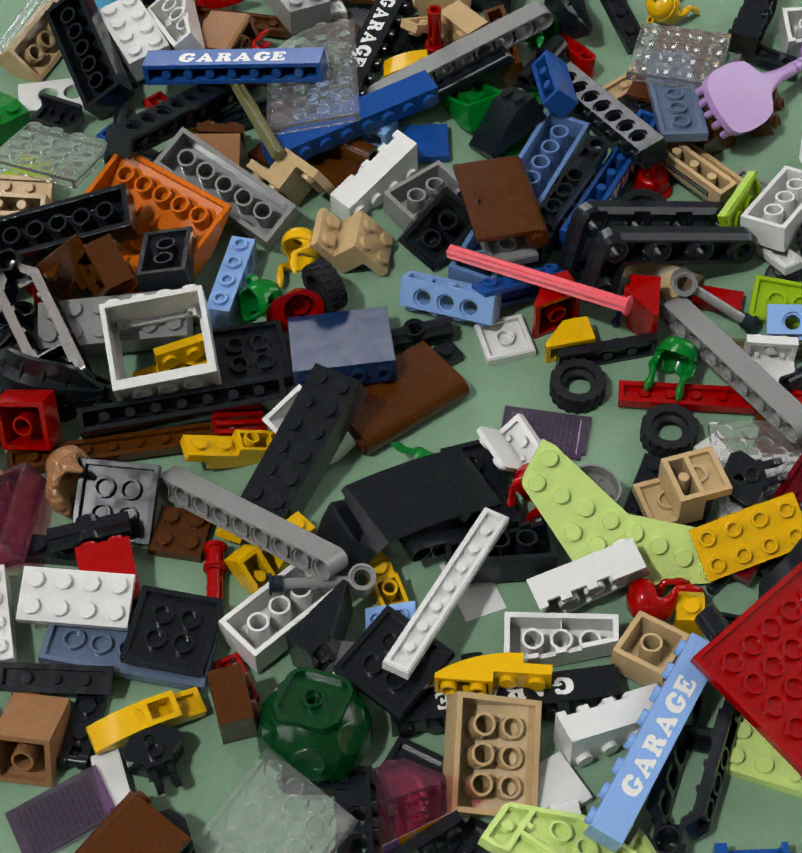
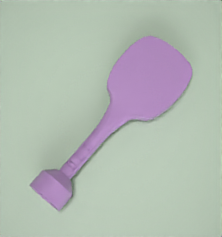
M802 47L798 59L776 70L759 72L745 61H736L719 67L703 80L702 85L695 90L696 95L701 96L704 94L705 96L698 104L701 108L707 105L709 110L704 113L706 119L713 117L716 120L711 124L713 130H717L720 127L724 128L720 132L721 138L725 139L728 136L746 134L768 120L773 113L772 93L787 79L802 72Z

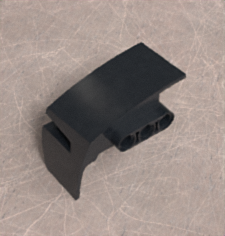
M460 447L420 457L346 485L341 490L345 499L329 504L321 519L316 535L344 550L348 557V565L334 576H345L356 564L365 563L371 565L382 561L389 555L406 552L412 562L444 556L446 542L465 538L469 532L465 522L471 514L483 511L484 507L489 509L500 507L502 502Z

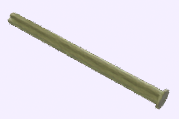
M229 84L274 160L277 158L282 159L284 157V149L246 85Z

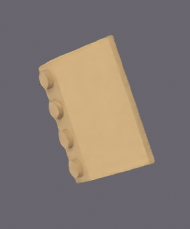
M457 691L447 696L440 815H446L458 810L460 815L465 818L472 816L474 818L494 819L501 807L509 802L538 807L542 701Z

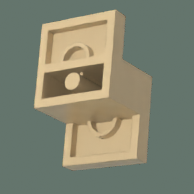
M286 147L283 152L284 157L282 159L277 158L268 170L253 159L246 165L253 172V176L287 198L297 207L312 188L320 194L324 191L329 195L336 189L319 170Z
M324 207L317 212L310 247L342 274L365 264L376 275L382 277L388 271L394 238L363 210L340 221Z
M712 446L662 458L658 478L632 485V492L644 517L683 525L702 520L706 501L731 495L733 490Z

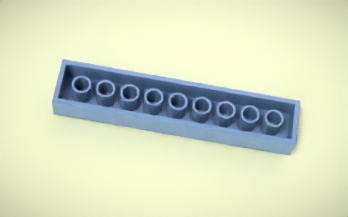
M547 109L545 113L546 118L537 125L518 155L523 160L538 205L542 203L583 143L589 138L590 123L569 116H565L562 119ZM471 230L461 247L483 253L480 243L476 242L473 230ZM452 260L448 266L449 279L468 283L479 282L484 278L503 276Z

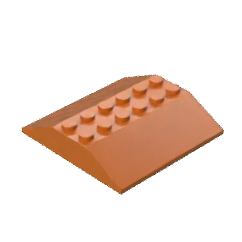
M115 153L85 193L125 183L134 197L140 239L119 244L122 257L125 262L128 261L132 266L134 278L125 291L118 295L141 293L136 272L144 232L192 226L195 279L211 258L230 215L232 206L140 155L128 160Z

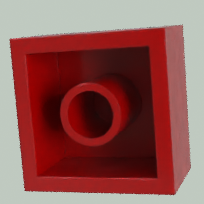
M5 390L0 395V439L3 450H52L63 438L54 390Z

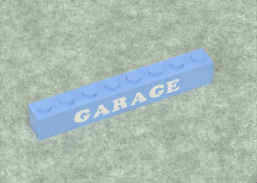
M693 632L686 641L681 638L673 652L677 656L674 664L669 661L661 674L665 681L662 686H655L648 699L653 702L650 709L644 708L636 721L640 728L636 734L630 733L623 746L627 750L624 758L618 756L610 770L614 777L610 783L604 782L597 794V797L601 799L598 807L592 806L583 821L588 824L583 834L616 853L626 839L707 682L704 675L690 660L709 641Z

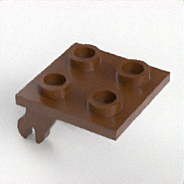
M74 234L37 264L47 276L49 282H52L59 291L60 297L58 301L73 299L88 287L74 263L81 248L85 245L77 234Z

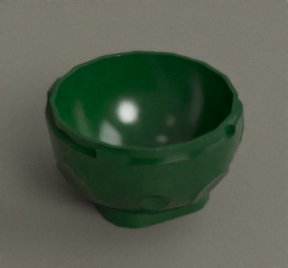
M310 667L297 668L286 676L285 680L273 690L261 705L262 709L257 726L259 753L266 765L269 764L276 773L292 781L311 784L333 783L348 777V773L359 766L370 750L373 726L368 706L360 695L359 690L343 676Z

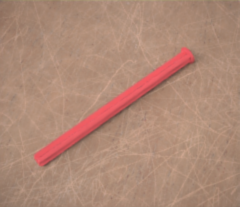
M453 244L449 245L446 250L447 258L611 308L622 312L624 316L630 313L633 305V296L630 295L628 297L617 295Z

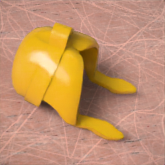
M646 0L645 3L648 12L646 22L652 26L657 23L666 25L678 23L690 11L699 15V10L695 6L687 5L679 10V0Z
M294 227L285 232L282 237L281 251L288 257V261L277 267L276 281L280 288H282L284 280L283 271L292 272L296 275L306 265L319 258L323 259L320 254L310 247L312 230L304 227Z

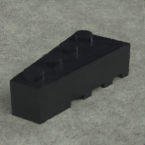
M744 0L742 7L739 9L738 17L733 21L732 29H729L727 33L728 52L754 58L775 15L778 0Z
M541 517V521L531 524L529 521L518 523V527L503 531L471 583L526 580L557 568L558 554L555 537L545 519ZM464 538L445 543V566Z

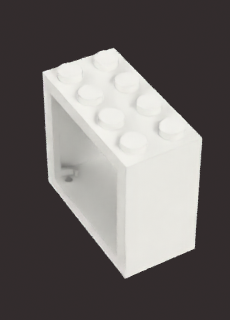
M188 284L183 286L182 289H162L157 291L156 294H136L129 299H110L103 304H99L112 390L118 402L222 384L208 305L202 285ZM197 316L200 319L207 363L126 378L119 335L120 330Z

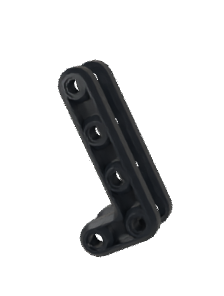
M591 200L583 202L574 210L559 255L558 266L563 270H568L575 281L581 280V284L616 294L624 269L629 265L741 264L754 257L758 248V240L746 227L719 225L717 215L725 205L722 202ZM584 300L591 307H601V305Z

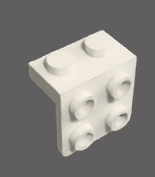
M747 334L743 350L779 382L781 376L795 372L794 360L799 342L798 337Z
M519 413L500 430L483 426L476 430L480 436V443L490 451L494 457L492 459L493 463L502 471L516 472L522 465L530 463L541 442L524 415Z

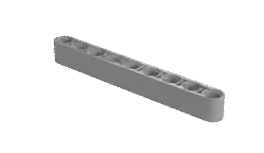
M533 1L373 83L368 88L367 94L423 70H426L433 81L502 45L508 49L549 28L554 21V16L542 1Z
M677 296L659 305L661 320L678 337L694 343L698 348V356L791 443L802 440V404L686 297Z
M175 465L161 473L159 496L253 545H257L260 549L320 580L330 579L348 565V557L339 546L180 466Z

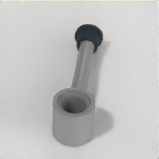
M679 268L672 273L670 284L677 295L687 297L694 294L739 322L738 325L746 329L745 332L747 334L753 330L759 319L758 316L753 317L747 312L744 314L700 287L691 270ZM689 277L690 284L687 287L680 288L677 286L679 278Z
M359 563L354 565L347 575L332 576L325 581L316 577L283 578V575L272 576L269 573V595H272L273 592H283V589L336 587L345 579L348 582L350 593L356 597L363 598L373 592L376 583V572L370 565ZM359 575H363L369 579V583L361 586L356 584L354 579Z

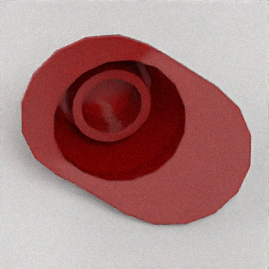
M658 163L646 170L639 166L632 176L635 190L638 188L652 189V191L659 192L666 199L672 192L670 174H668L665 167Z
M295 288L286 295L280 296L271 302L266 311V321L280 320L283 332H288L289 317L323 314L324 302L321 296L314 291Z

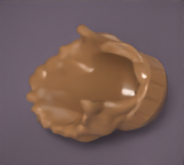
M65 445L54 450L47 458L45 464L47 477L45 498L56 513H60L67 518L73 517L79 474L83 473V468L80 466L81 458L89 459L87 453L76 445Z

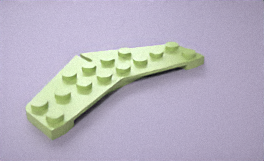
M542 438L522 476V486L572 561L610 547L620 539L626 538L628 540L633 538L650 573L643 578L650 579L654 585H657L663 579L678 577L689 580L690 584L711 583L707 581L689 534V530L696 527L627 513L555 444Z
M513 802L506 803L501 807L477 843L490 853H614L583 834L588 824L583 822L586 815ZM639 828L629 846L623 843L616 853H656L642 829Z

